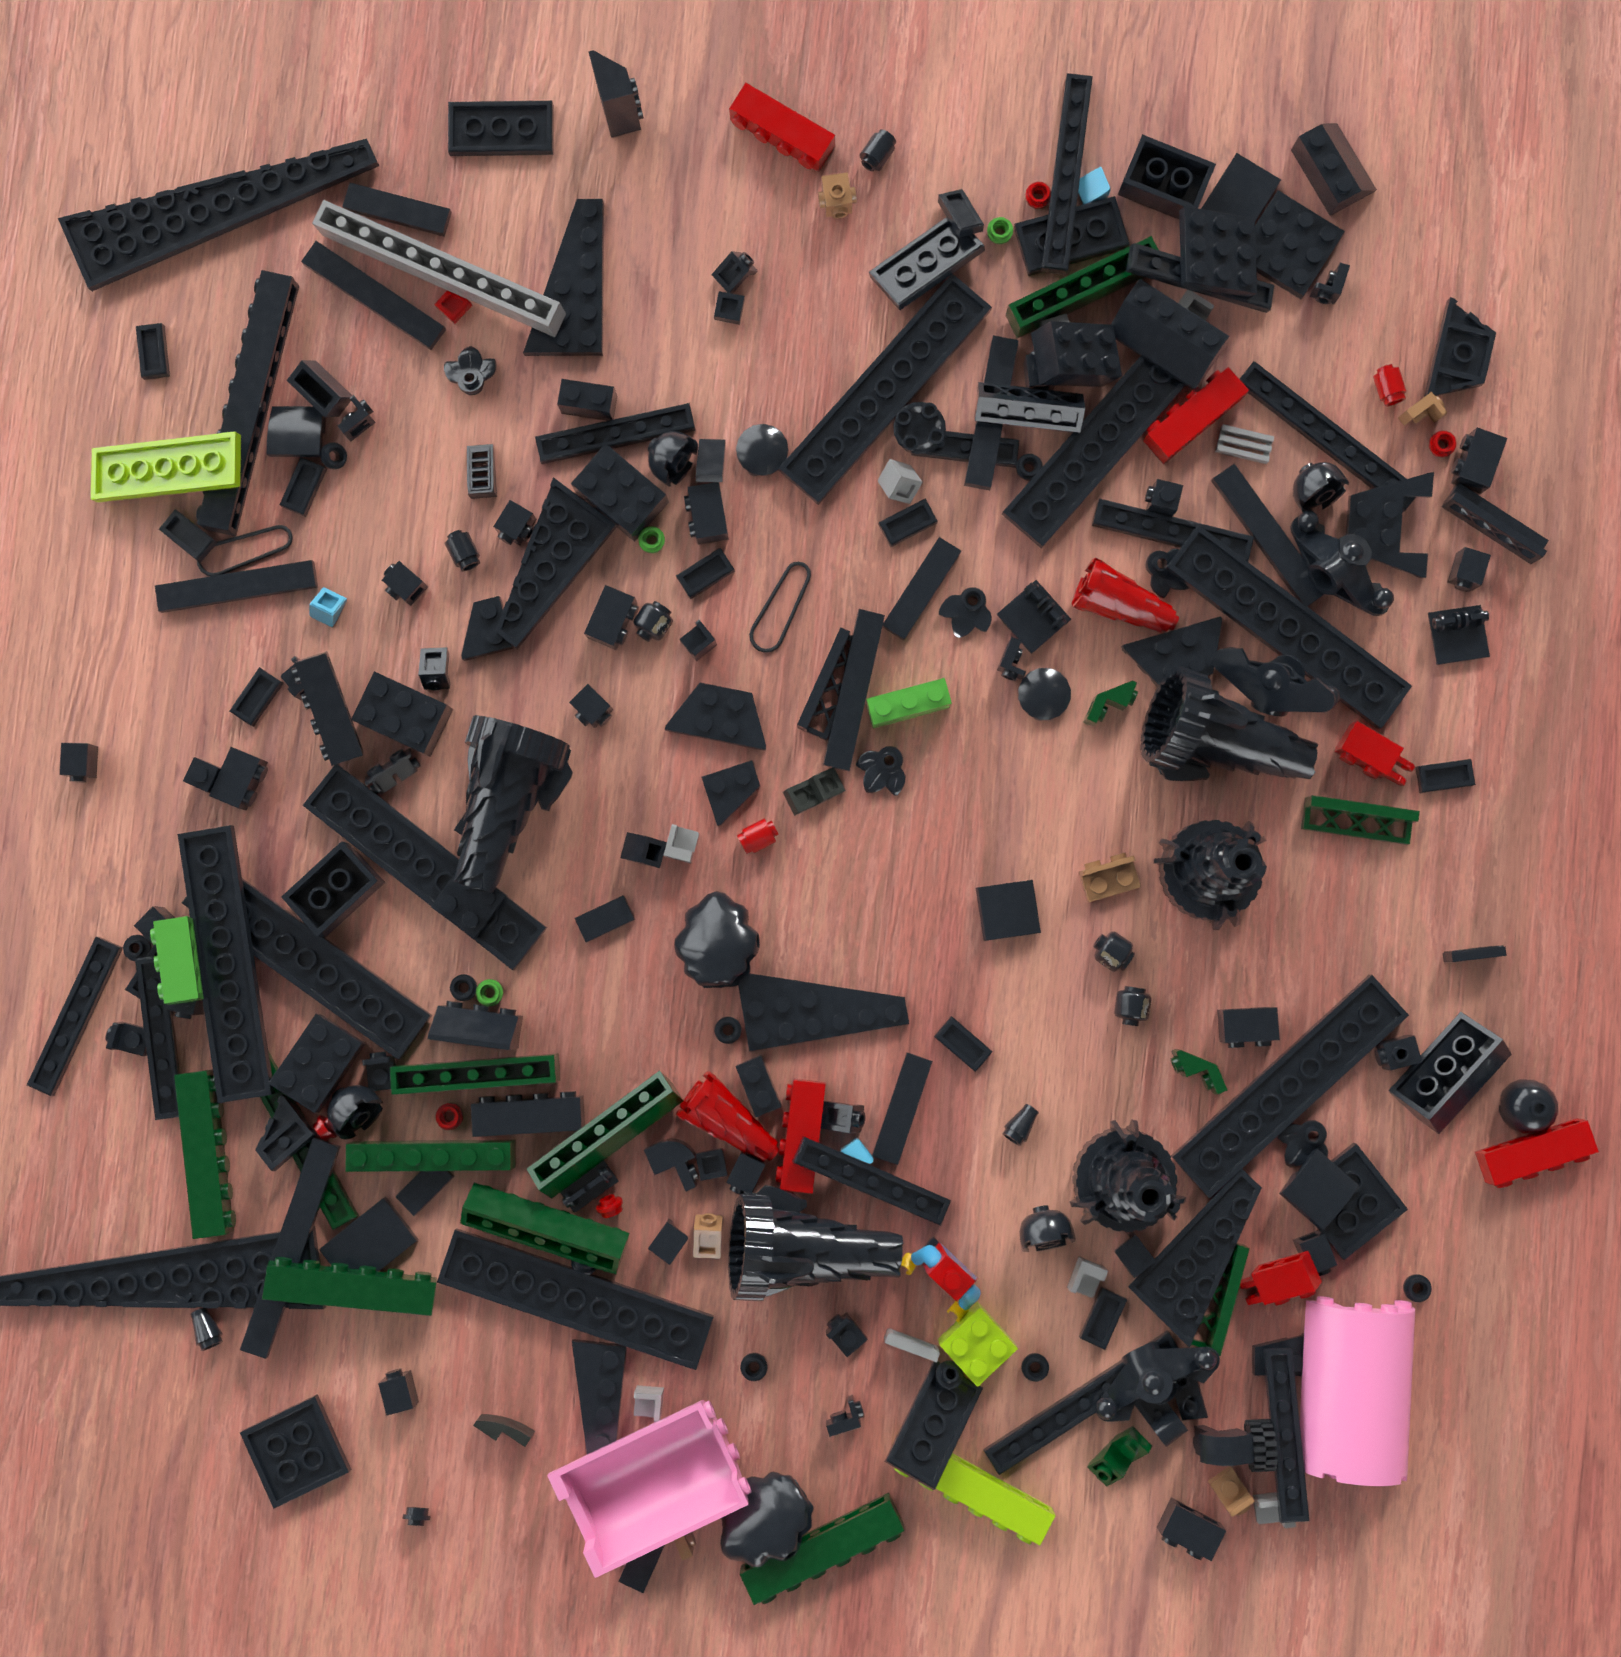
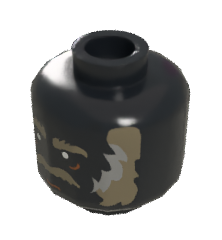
M657 601L645 603L633 621L634 626L638 629L636 634L647 642H650L651 639L661 640L673 623V619L670 616L672 612Z
M1115 931L1108 933L1107 936L1101 934L1093 945L1097 949L1094 955L1095 960L1113 972L1119 969L1125 970L1135 955L1132 951L1133 944Z
M1125 986L1124 990L1117 992L1114 1014L1118 1018L1123 1019L1122 1024L1139 1026V1021H1147L1149 1019L1152 998L1146 993V989Z

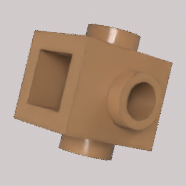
M848 172L822 176V191L818 192L820 208H825L826 217L839 219L852 214V204L857 203L855 187H850Z

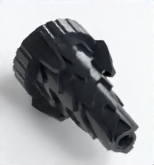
M1182 666L1172 668L1157 687L1145 716L1140 745L1142 758L1150 766L1158 768L1160 775H1163L1169 781L1207 780L1210 774L1206 767L1210 768L1211 765L1230 771H1235L1236 768L1254 775H1259L1262 772L1283 778L1290 777L1295 779L1298 777L1311 779L1315 773L1314 766L1318 754V743L1301 738L1285 727L1265 721V716L1251 712L1243 705L1219 695V691L1212 689L1211 680L1207 675Z
M473 715L465 739V744L469 745L467 761L470 780L466 792L467 806L463 820L465 827L457 851V856H460L453 882L492 893L500 882L509 853H514L519 834L525 828L530 813L537 802H539L542 810L550 811L551 805L559 798L571 780L573 771L568 764L571 750L568 743L540 731L496 718Z
M1204 820L1182 828L1181 831L1172 836L1170 841L1161 839L1159 844L1163 846V853L1161 858L1153 859V864L1159 865V880L1163 886L1165 896L1183 914H1188L1195 919L1201 918L1202 920L1210 921V923L1212 922L1213 930H1220L1227 919L1230 920L1234 927L1240 925V911L1246 909L1250 902L1257 897V892L1261 889L1262 878L1267 869L1257 846L1267 841L1265 836L1261 837L1254 830L1255 827L1250 821H1247L1241 829L1227 821ZM1238 855L1244 856V860H1247V867L1244 871L1236 867L1235 859Z
M1131 1119L1130 1125L1126 1126V1128H1120L1116 1120L1110 1121V1129L1104 1130L1101 1134H1096L1083 1145V1149L1079 1151L1076 1157L1077 1161L1073 1166L1074 1175L1072 1176V1183L1075 1187V1199L1069 1202L1071 1207L1084 1208V1215L1080 1220L1084 1225L1095 1220L1100 1225L1106 1228L1109 1227L1114 1231L1133 1232L1134 1230L1141 1231L1148 1226H1153L1166 1214L1173 1221L1178 1218L1175 1214L1179 1211L1180 1204L1186 1202V1197L1176 1195V1184L1178 1181L1175 1174V1164L1171 1161L1169 1152L1163 1148L1159 1141L1139 1131L1137 1120ZM1146 1189H1153L1155 1191L1154 1200L1151 1203H1143V1192Z
M764 1185L757 1193L744 1192L736 1199L730 1227L728 1277L731 1298L733 1300L763 1301L766 1296L794 1286L810 1287L819 1283L842 1282L841 1279L868 1281L871 1280V1276L899 1278L901 1276L903 1237L888 1231L857 1229V1225L842 1224L834 1220L821 1219L810 1214L800 1213L807 1207V1200L800 1199L792 1193L770 1185Z

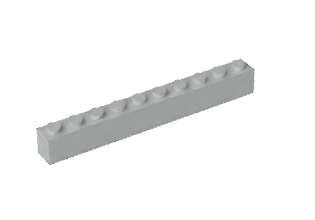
M323 200L312 224L324 237L553 337L556 336L566 315L558 301L326 200Z

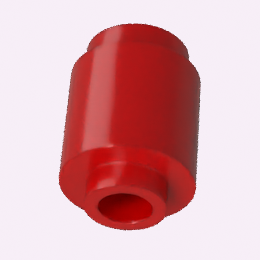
M1392 364L1378 368L1377 374L1373 376L1380 401L1384 402L1385 407L1406 400L1405 393L1407 390L1400 368L1393 367Z
M765 818L742 829V833L738 834L737 837L746 854L752 851L756 853L776 842L774 837L779 834L772 820L766 822Z

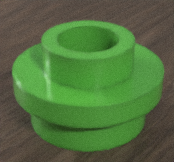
M997 217L990 221L987 227V236L992 242L1004 244L1011 239L1013 226L1008 219ZM998 228L1003 229L1004 234L998 235L995 230Z
M650 526L640 532L638 542L645 552L656 553L663 548L665 537L659 528ZM654 536L657 538L656 543L648 544L647 539Z
M484 980L476 989V997L482 1005L494 1006L503 998V987L496 980ZM488 988H493L495 991L492 998L486 996Z

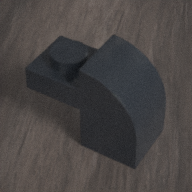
M665 1139L644 1149L654 1175L675 1167L686 1192L697 1186L696 1180L699 1179V1174L695 1165H689L688 1160L696 1157V1153L688 1143L679 1139Z
M1205 1425L1194 1426L1193 1446L1195 1453L1200 1456V1462L1217 1466H1236L1254 1463L1253 1434L1238 1428L1217 1431Z

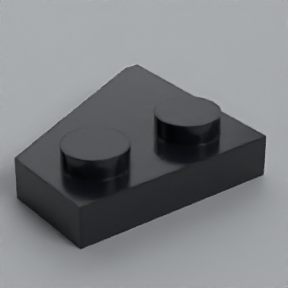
M752 760L701 777L717 826L722 825L735 810L761 787Z

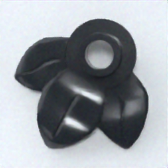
M472 346L461 351L458 361H446L444 364V372L447 379L452 383L458 384L460 390L468 395L479 394L483 389L484 381L493 377L496 371L495 359L482 360L479 351Z
M1171 549L1168 552L1155 551L1147 557L1145 566L1151 575V588L1161 598L1167 596L1170 588L1175 590L1189 589L1187 585L1165 570L1179 549ZM1159 559L1162 561V568H1159L1157 565Z
M976 587L965 589L961 595L949 596L939 609L940 616L952 618V630L957 638L968 635L974 627L980 631L987 632L992 621L991 613L985 606L986 596L982 590ZM975 597L977 604L974 606L970 605L968 598Z
M886 746L879 752L867 751L859 757L856 766L866 771L863 779L866 793L880 791L885 786L895 796L901 792L905 784L906 775L901 768L903 755L898 748ZM887 755H891L894 758L893 764L889 765L885 762Z
M1309 1120L1302 1125L1290 1124L1277 1136L1281 1142L1287 1144L1284 1154L1287 1166L1303 1165L1310 1153L1316 1149L1328 1158V1148L1324 1143L1327 1138V1131L1324 1125L1318 1121ZM1311 1131L1318 1133L1316 1138H1309L1308 1134Z

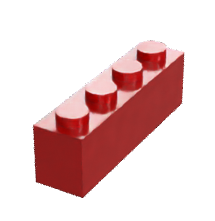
M746 82L729 108L730 120L735 127L740 130L746 129L750 131L762 143L768 142L772 144L782 155L796 158L806 169L811 170L813 168L819 172L835 147V134Z
M1229 367L1222 372L1216 370L1207 378L1208 384L1202 389L1197 387L1195 391L1192 390L1186 396L1188 401L1182 406L1179 403L1175 404L1166 413L1168 417L1164 421L1156 420L1146 429L1148 434L1143 442L1163 465L1239 403L1249 392V389Z
M794 1078L793 1084H787L785 1100L791 1101L790 1111H784L782 1124L783 1128H787L786 1139L781 1138L779 1155H784L783 1166H777L776 1182L781 1183L780 1189L813 1194L815 1172L792 1162L803 1136L819 1143L826 1082Z
M1576 1118L1551 1126L1548 1130L1537 1134H1527L1475 1151V1155L1485 1183L1497 1188H1504L1512 1185V1180L1521 1177L1523 1180L1539 1176L1538 1172L1546 1169L1548 1171L1560 1170L1565 1167L1564 1163L1574 1161V1163L1591 1159L1590 1155L1599 1151L1588 1120Z

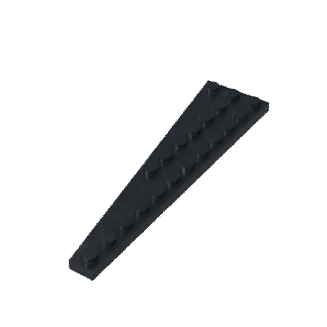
M363 139L335 146L329 150L312 152L307 157L285 159L284 163L272 166L270 164L262 165L260 169L249 172L242 170L180 186L174 190L157 192L152 197L144 199L138 197L130 199L131 202L121 205L114 203L105 206V209L94 212L87 210L60 217L58 220L88 289L95 291L379 167V164L368 140Z
M313 1226L301 1264H303L304 1260L320 1262L315 1226ZM281 1231L0 1275V1306L254 1308L266 1275L267 1265L271 1261ZM287 1302L285 1308L325 1309L326 1306Z

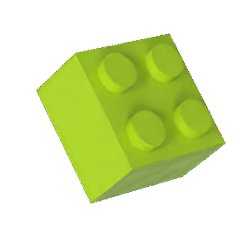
M978 1301L959 1322L956 1321L938 1338L942 1349L977 1387L1018 1350L1015 1342Z

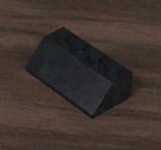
M1139 279L1128 294L1111 323L1114 326L1117 341L1194 391L1224 351L1230 337L1141 279Z
M1460 1012L1421 1054L1422 1062L1411 1065L1388 1091L1418 1120L1440 1134L1512 1054L1502 1038Z

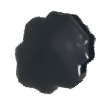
M715 891L707 894L699 904L693 906L685 913L686 925L676 936L674 948L677 957L684 962V973L695 980L699 986L703 988L737 987L740 980L750 973V961L759 952L760 938L758 932L748 925L749 912L744 905L734 902L726 893Z
M773 1471L764 1478L755 1476L746 1478L751 1488V1493L747 1495L749 1505L721 1518L723 1528L720 1546L722 1554L730 1560L742 1561L750 1567L757 1568L766 1564L771 1558L779 1561L789 1560L799 1551L802 1536L812 1527L811 1515L814 1510L813 1505L798 1482L790 1475H782Z

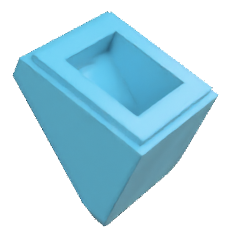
M1102 167L1080 178L1078 194L1083 205L1108 198L1111 189Z
M323 587L309 604V615L333 627L347 602V598Z
M857 1137L841 1148L842 1153L871 1164L874 1160L873 1156Z

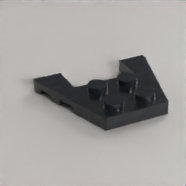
M1434 472L1348 496L1346 535L1355 534L1365 539L1371 548V560L1384 563L1419 578H1426L1428 553L1400 552L1404 497H1432Z

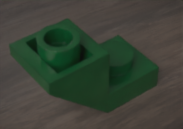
M1132 680L1097 694L1091 702L1083 723L1093 727L1097 721L1102 722L1108 710V707L1104 706L1105 703L1122 711L1128 705L1132 706L1138 694V691L1134 690L1137 682Z
M1180 1049L1171 1051L1173 1054V1058H1170L1171 1064L1177 1074L1181 1073V1076L1189 1077L1203 1071L1204 1075H1201V1079L1207 1091L1211 1090L1212 1093L1217 1095L1228 1091L1216 1064Z
M1132 1426L1117 1434L1090 1461L1087 1467L1107 1487L1124 1478L1131 1463L1149 1454L1152 1445Z

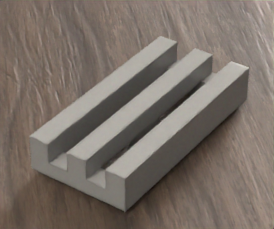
M1223 424L1220 429L1215 452L1267 464L1274 436ZM1225 434L1233 435V436H1237V437H1241V438H1245V439H1249V440H1254V441H1258V442H1262V443H1266V444L1263 445V444H1259V443H1255V442H1251V441H1246V440H1242V439H1238V438H1234V437H1229V436H1225ZM1223 442L1238 445L1244 448L1263 451L1264 453L1263 455H1260L1244 450L1223 446Z
M890 1328L886 1330L884 1336L886 1344L934 1362L938 1361L940 1355L938 1346Z

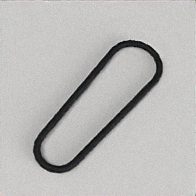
M276 525L217 541L218 543L215 546L276 529L285 530L289 536L286 545L216 573L207 572L199 561H197V566L207 576L228 573L287 549L293 540L292 532L286 526Z
M798 561L789 564L752 625L749 633L750 642L758 651L772 652L782 644L811 578V570L805 563ZM797 565L804 567L807 571V578L779 641L772 648L765 649L759 647L753 637L756 626L790 569Z

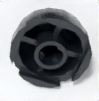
M669 431L658 438H654L648 446V466L651 472L659 481L667 486H671V483L677 485L687 475L693 465L689 460L692 453L697 455V441L682 432Z
M1327 462L1309 463L1300 469V474L1294 481L1293 497L1302 512L1307 510L1313 511V508L1321 504L1323 510L1336 502L1346 492L1344 485H1349V481L1336 465Z
M1519 1079L1510 1083L1502 1091L1499 1112L1503 1121L1511 1129L1524 1134H1537L1548 1130L1555 1123L1558 1115V1101L1554 1092L1545 1084L1536 1080Z
M361 1085L342 1087L332 1095V1100L327 1110L328 1122L340 1139H351L357 1136L354 1132L359 1128L365 1131L377 1120L383 1110L380 1105L383 1101L370 1088Z
M1048 1205L1033 1208V1214L1025 1217L1020 1226L1019 1236L1023 1252H1029L1028 1247L1035 1246L1036 1251L1054 1249L1065 1246L1066 1239H1069L1072 1243L1076 1240L1069 1218L1058 1210H1049Z

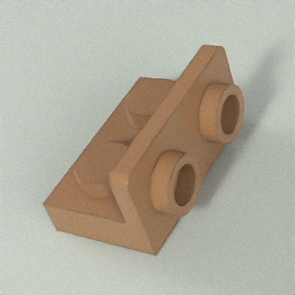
M1125 852L1111 856V862L1101 865L1100 860L1084 864L1085 870L1079 871L1087 901L1092 902L1140 888L1141 885L1133 862L1136 861L1135 857H1127Z

